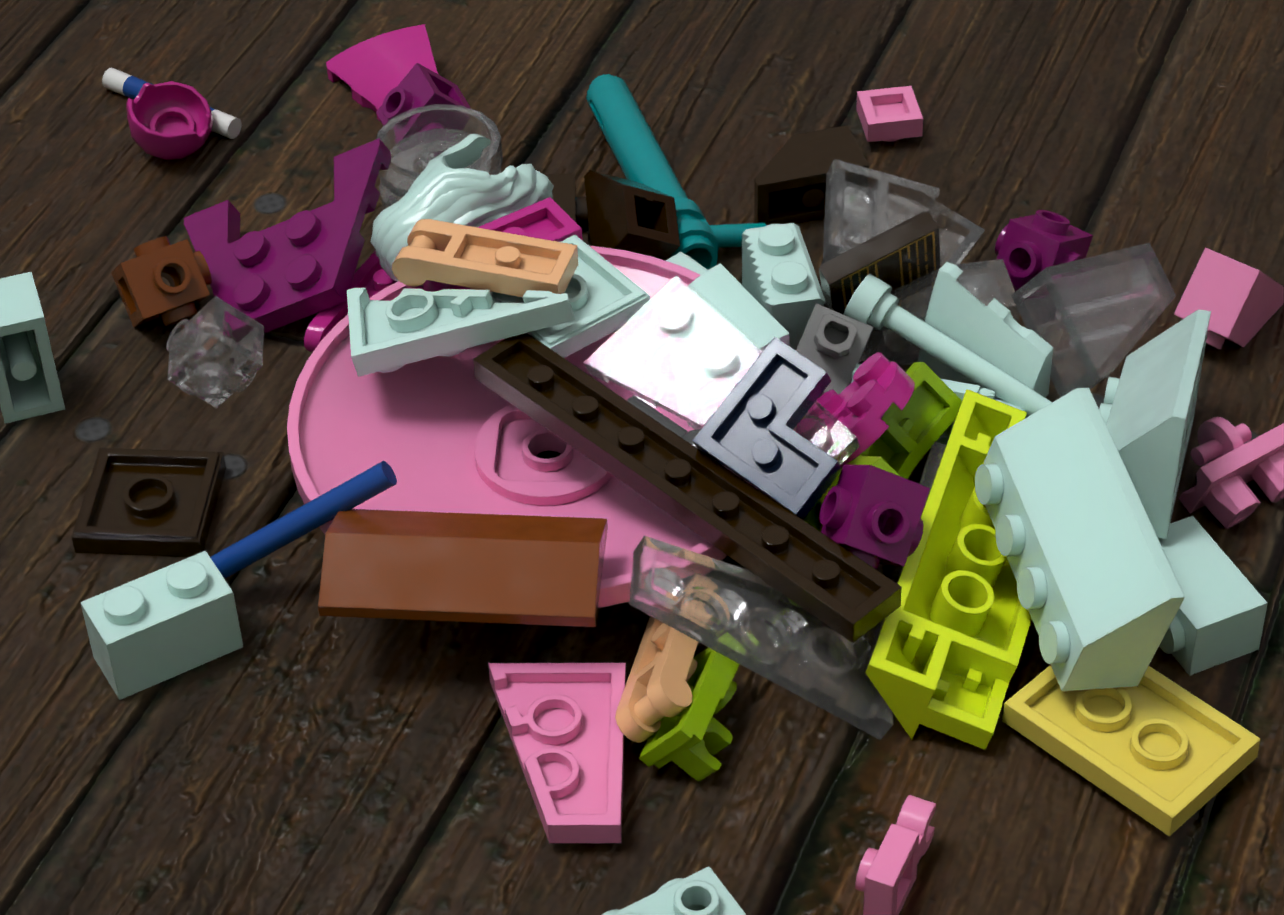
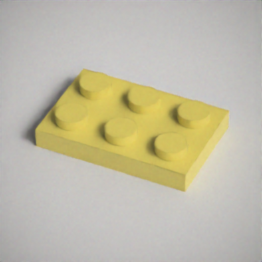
M1049 665L1004 703L1003 710L1004 723L1169 837L1257 758L1261 738L1150 666H1148L1138 686L1061 691L1053 669Z

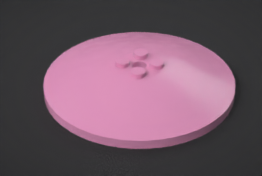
M590 246L650 295L651 313L565 357V359L625 400L632 396L638 397L688 432L702 429L723 401L687 417L681 413L679 409L677 376H675L673 363V343L670 340L668 311L686 287L699 277L700 274L656 257L626 250ZM398 281L370 297V300L391 301L400 295L403 288H416ZM347 314L320 341L306 361L296 381L289 404L287 435L291 468L298 493L304 504L374 465L386 461L396 475L397 484L352 509L607 519L608 530L598 608L633 601L666 590L698 575L728 556L476 380L473 359L504 339L467 348L454 356H436L406 364L393 372H375L358 377L351 358L349 319ZM746 372L735 376V386ZM803 418L793 429L801 436L803 429ZM543 451L561 453V455L549 459L537 457L538 453ZM333 520L319 527L324 535Z

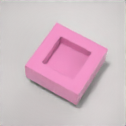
M912 86L857 91L856 110L867 142H893L903 138L922 136L923 116Z

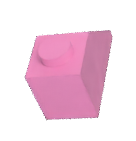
M1205 247L1174 315L1183 320L1198 309L1211 311L1206 344L1221 350L1226 339L1245 347L1284 304V287L1260 270Z

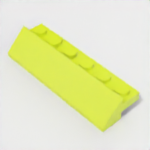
M968 389L963 396L921 515L924 526L922 538L913 554L907 557L897 582L902 587L901 606L884 619L865 673L911 740L919 724L985 750L994 734L1006 691L1018 666L1032 618L1028 609L1023 608L1019 601L1017 581L1008 559L998 550L995 536L996 530L985 505L979 502L976 496L975 474L977 468L984 463L994 437L1025 419L1027 412Z

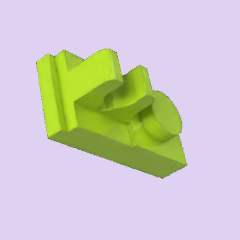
M725 636L693 657L698 664L695 672L687 682L693 695L692 703L677 716L672 718L664 716L661 719V727L648 738L639 757L648 767L654 764L660 769L670 761H673L697 781H702L720 769L722 763L712 755L730 745L733 737L731 732L716 720L713 715L723 709L733 697L737 689V683L733 681V678L744 656V652Z

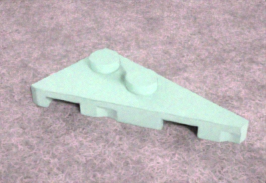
M366 288L348 289L347 304L351 358L358 377L375 372L388 373L413 362L436 356H454L467 348L574 321V314L568 294L526 290L523 295L524 303L493 302L490 290L442 289L431 292L423 289L403 288L399 296L391 301L370 300Z

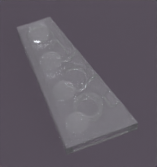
M676 275L583 363L588 373L607 383L609 380L631 391L633 396L638 397L648 405L656 409L659 406L687 421L688 426L693 429H702L762 351ZM815 401L793 429L836 459L840 465L860 447L857 436L818 401Z
M644 535L633 552L629 605L879 740L893 726V712L865 673L884 620L852 643L751 571Z

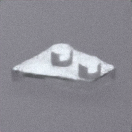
M834 159L826 174L823 260L829 261L923 211H929L939 196V188Z

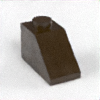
M848 125L795 134L787 141L755 178L754 223H766V225L799 224L867 211L869 164Z

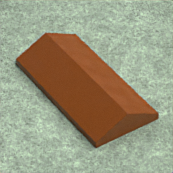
M366 509L339 511L325 533L318 602L319 616L596 627L608 530L607 519Z

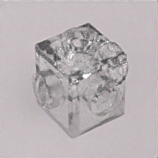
M215 296L193 318L181 320L169 335L166 349L169 351L167 379L176 384L183 392L195 395L213 407L218 408L235 391H244L254 379L256 372L263 366L264 325Z

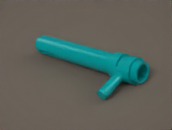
M610 74L600 75L591 82L586 96L588 106L625 178L644 184L675 199L680 247L670 258L679 252H683L709 270L717 265L719 248L742 247V233L746 229L767 226L766 223L709 225L700 207L693 200L688 199L627 83L622 78Z

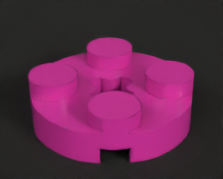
M881 352L873 354L859 366L853 375L854 381L839 395L833 389L827 391L815 401L806 414V417L813 425L806 431L803 437L836 459L841 467L863 453L888 429L889 426L881 418L890 405L894 402L903 410L914 391V380L896 362L889 361Z

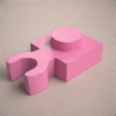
M908 795L899 813L897 823H891L879 850L871 847L866 850L855 882L856 890L864 892L863 915H899L916 880L917 864L921 856L928 850L935 833V827L929 826L936 811V803Z

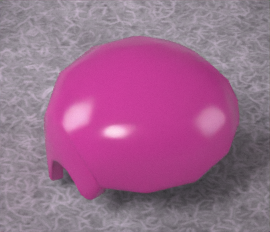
M174 81L154 85L145 83L134 100L127 99V120L132 139L146 154L165 160L183 159L198 150L211 133L213 126L211 109L207 100L193 86Z

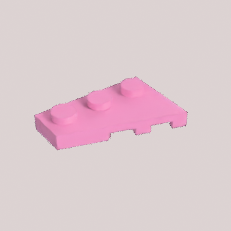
M488 663L491 686L549 843H621L625 735L619 729L615 716L626 685V663Z

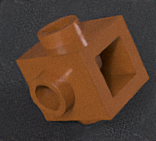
M163 236L143 243L133 249L136 258L120 263L111 272L133 328L158 318L162 319L165 327L187 320L198 314L195 305L210 295L207 285L212 283L208 264L200 251H192L188 239L170 245L167 236ZM162 277L168 280L170 286L163 282Z

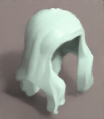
M469 134L461 142L430 160L404 197L380 212L373 221L370 242L376 249V256L379 258L380 266L391 279L398 282L399 280L392 271V263L403 247L408 246V235L417 221L432 219L479 227L551 197L553 199L552 190L554 185L546 175L535 170L532 164H521L518 167L509 165L503 172L497 175H490L486 171L465 168L481 157L483 149L491 144V140L484 136Z

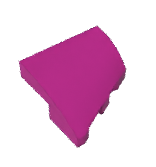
M425 24L406 27L372 37L344 50L326 62L328 79L331 82L343 80L351 87L352 99L362 107L370 108L375 112L382 106L387 94L400 84L416 63L438 74Z

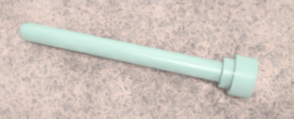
M868 274L846 306L844 315L867 325H872L878 330L885 326L975 384L980 385V387L995 391V396L999 399L1025 408L1026 416H1030L1052 403L1028 386L898 306L899 298L891 294L892 287L872 274Z

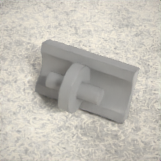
M816 303L796 351L828 373L831 382L819 397L832 389L839 395L850 384L853 370L860 361L873 327ZM805 414L803 420L813 424Z

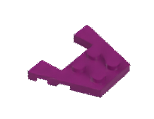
M380 138L334 156V201L311 211L298 212L286 221L261 231L248 232L241 238L240 212L229 200L184 217V226L195 251H200L208 264L212 278L210 286L228 329L241 342L346 301L347 290L350 288L365 239L359 233L364 216L375 211L380 192L375 187L379 170H388L391 161V152Z

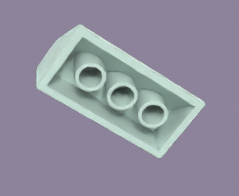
M1196 310L1126 356L1120 378H1108L1104 403H1101L1099 408L1158 538L1167 539L1193 426L1211 311Z
M1076 388L994 437L984 463L977 468L975 492L979 502L985 505L996 530L995 536L998 550L1008 559L1017 581L1019 601L1022 607L1028 609L1039 635L1041 655L1046 663L1051 664L1061 691L1134 687L1139 685L1185 596L1090 389Z

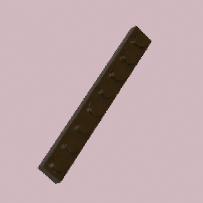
M528 333L505 338L473 359L476 380L850 642L854 643L901 606L902 587Z

